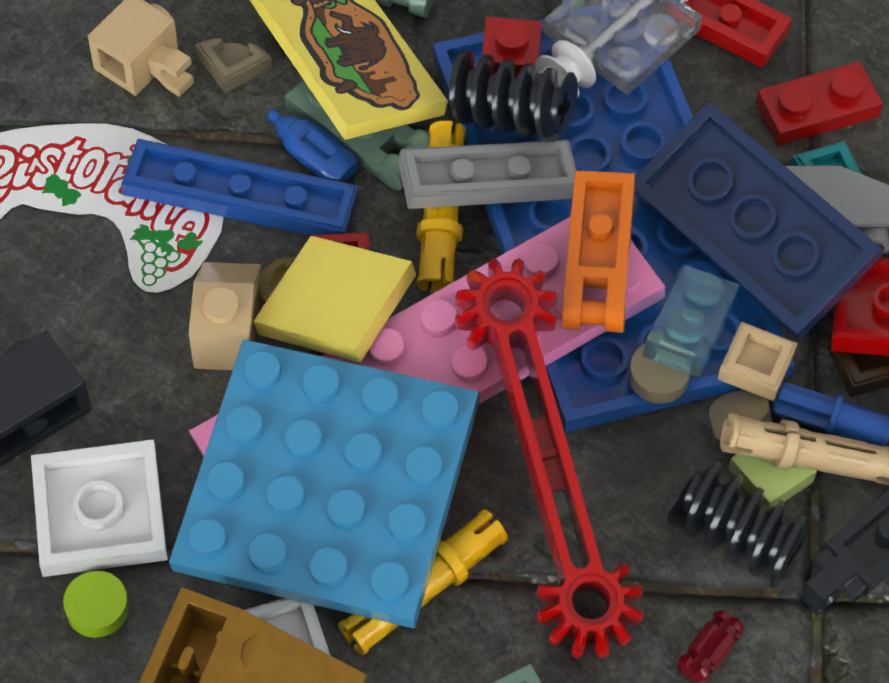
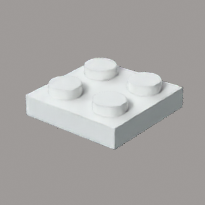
M154 439L31 455L39 565L43 577L168 560Z

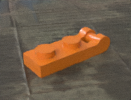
M575 170L562 308V329L581 330L582 324L603 325L605 326V332H624L635 173ZM584 288L607 289L606 301L583 300Z

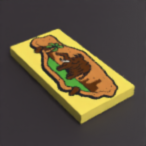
M250 0L344 140L445 115L448 100L375 0Z

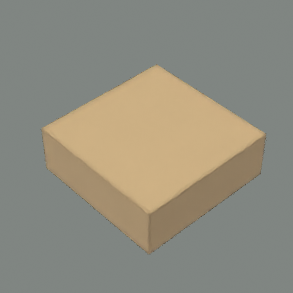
M741 322L720 367L718 380L774 401L795 354L797 343Z

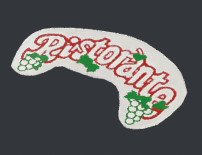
M60 124L0 132V219L11 208L21 204L76 215L95 214L108 218L121 231L127 250L128 265L132 279L145 292L159 293L166 291L191 278L208 257L222 231L224 217L123 195L121 183L137 139L165 144L135 129L111 124Z

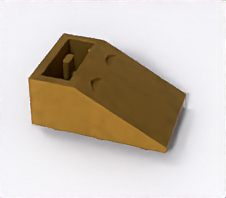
M181 587L139 683H365L367 675L240 608Z

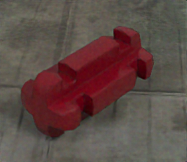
M718 610L713 613L714 618L711 622H707L688 646L689 651L686 655H682L679 658L677 668L679 673L692 683H707L709 681L707 678L711 675L710 673L716 672L733 649L732 645L734 642L739 641L742 636L743 624L725 610Z

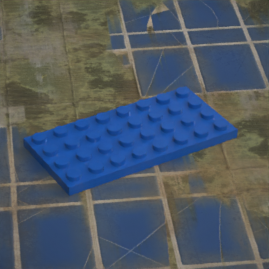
M628 0L538 20L542 21L539 57L542 55L553 57L552 47L557 42V29L593 23L595 32L593 39H595L638 0ZM648 7L598 50L599 62L593 55L590 57L596 72V82L590 88L578 86L579 97L574 115L562 137L558 139L569 140L576 170L635 173L636 176L693 118ZM485 32L433 43V60L449 105L450 78L457 56L462 50L472 51L476 68L479 59L482 57ZM475 122L471 124L460 123L466 128L464 146L542 141L538 134L530 138L521 136L517 130L513 133L500 132L496 126L482 128ZM635 194L631 241L665 285V298L625 320L623 333L604 332L546 365L564 433L741 390V388L718 380L720 367L740 323L744 322L783 337L777 321ZM572 199L484 204L501 254L503 255L571 216ZM657 340L668 341L678 345L688 355L691 363L689 384L684 394L672 402L663 404L652 403L642 399L634 392L629 382V370L633 354L643 344ZM793 360L784 379L792 377L795 366Z

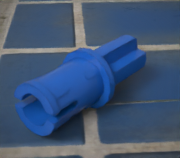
M783 382L772 404V413L775 416L823 431L825 434L880 446H886L889 440V415L844 401L845 394L838 393L837 398Z

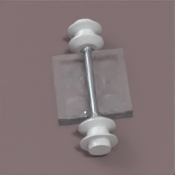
M566 0L544 19L543 33L556 43L552 47L553 57L542 55L535 61L537 82H540L542 74L547 68H555L558 72V86L562 85L568 72H574L577 77L578 86L590 88L596 82L597 72L628 95L700 31L703 16L684 3L688 0Z

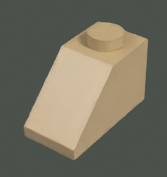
M202 263L194 280L189 324V339L194 369L233 371L243 339L256 342L257 330L253 321L258 315L261 264Z

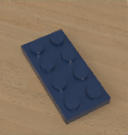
M710 101L635 176L634 194L799 341L883 256L881 248Z

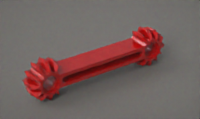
M493 258L488 263V277L481 272L471 270L467 274V283L470 289L458 290L456 292L455 304L464 311L455 316V326L458 330L471 331L467 338V347L470 350L479 349L486 342L494 347L560 582V586L551 584H540L538 586L536 597L552 605L539 610L536 619L538 624L559 623L548 639L553 646L561 644L568 635L575 639L571 648L572 657L581 658L586 647V641H592L597 657L599 659L606 658L609 654L607 636L616 644L625 647L632 637L623 624L639 625L642 621L643 612L636 607L627 605L641 598L643 594L642 587L634 584L621 587L620 584L630 572V567L626 563L618 565L611 574L605 571L602 566L536 335V331L547 332L555 330L558 317L549 310L556 306L557 294L555 291L541 290L546 277L542 270L533 272L525 278L523 276L524 261L520 258L515 259L512 263L511 272H503L501 263ZM508 300L520 307L522 315L515 320L503 321L496 318L489 308L498 301ZM513 347L520 348L524 353L542 415L538 419L530 417L511 350ZM562 491L564 493L585 568H576L571 562L552 495L554 492ZM586 590L596 592L605 601L606 613L596 619H587L580 616L573 607V596Z

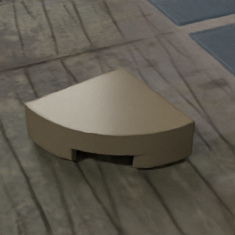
M213 38L195 44L196 56L224 93L272 69L271 56L253 43H248L247 46L239 43L223 42V38Z

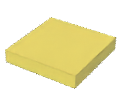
M310 236L254 319L253 323L258 335L361 363L415 278L416 272L413 263L409 260Z

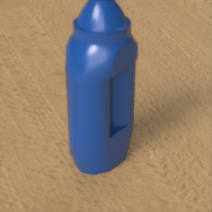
M272 109L268 112L267 118L270 122L275 123L278 137L283 141L287 152L317 177L346 183L358 170L360 163L354 153L317 123L308 119H300L296 115H280L277 109Z

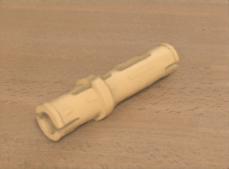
M729 413L728 419L724 421L720 437L722 452L771 461L773 467L780 469H789L791 466L806 467L821 472L889 485L888 446L812 432L799 428L797 422L781 420L778 424Z

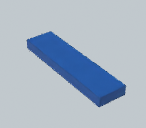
M137 139L121 183L122 194L125 196L310 236L348 233L358 200V185L143 139Z

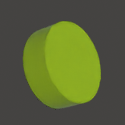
M104 571L83 573L69 584L64 594L63 604L68 622L81 635L92 638L110 635L124 624L128 616L129 602L123 583L111 573Z

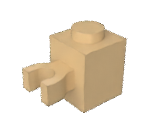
M124 0L88 34L93 68L135 96L155 77L165 88L178 97L194 83L193 76L185 72L191 65V57L178 50L175 21L169 12L158 4L152 3L150 5L144 0Z

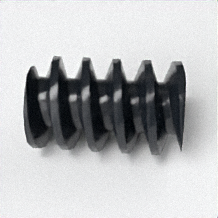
M462 50L457 56L450 78V108L453 117L459 123L471 124L475 122L482 128L496 126L500 132L513 133L517 130L521 136L530 138L538 134L542 141L555 142L562 137L574 115L578 101L577 77L574 72H568L562 85L558 86L557 70L555 68H547L543 72L540 82H537V69L535 64L526 63L522 67L519 76L516 77V64L511 59H504L497 73H495V60L492 55L483 54L475 68L472 51Z
M719 461L714 462L703 472L697 471L686 483L668 514L667 522L675 523L687 514L685 533L689 536H696L709 527L706 537V546L708 548L716 550L730 540L727 559L732 563H737L751 553L748 567L749 574L754 577L759 576L772 566L770 587L775 588L790 568L806 538L804 530L807 516L801 513L789 524H785L782 520L786 503L782 500L778 501L767 511L761 509L765 490L761 487H758L747 497L743 498L740 496L743 481L742 475L737 474L724 485L718 482L722 463Z

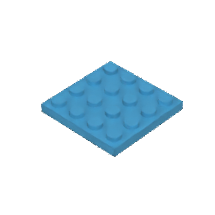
M243 339L169 560L172 571L415 629L479 406V391Z

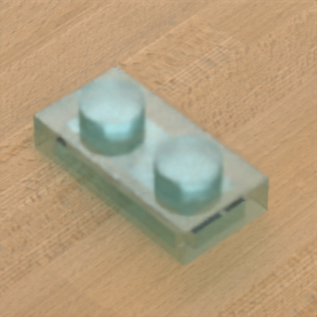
M683 265L646 339L642 357L700 377L733 307L740 285L711 273Z

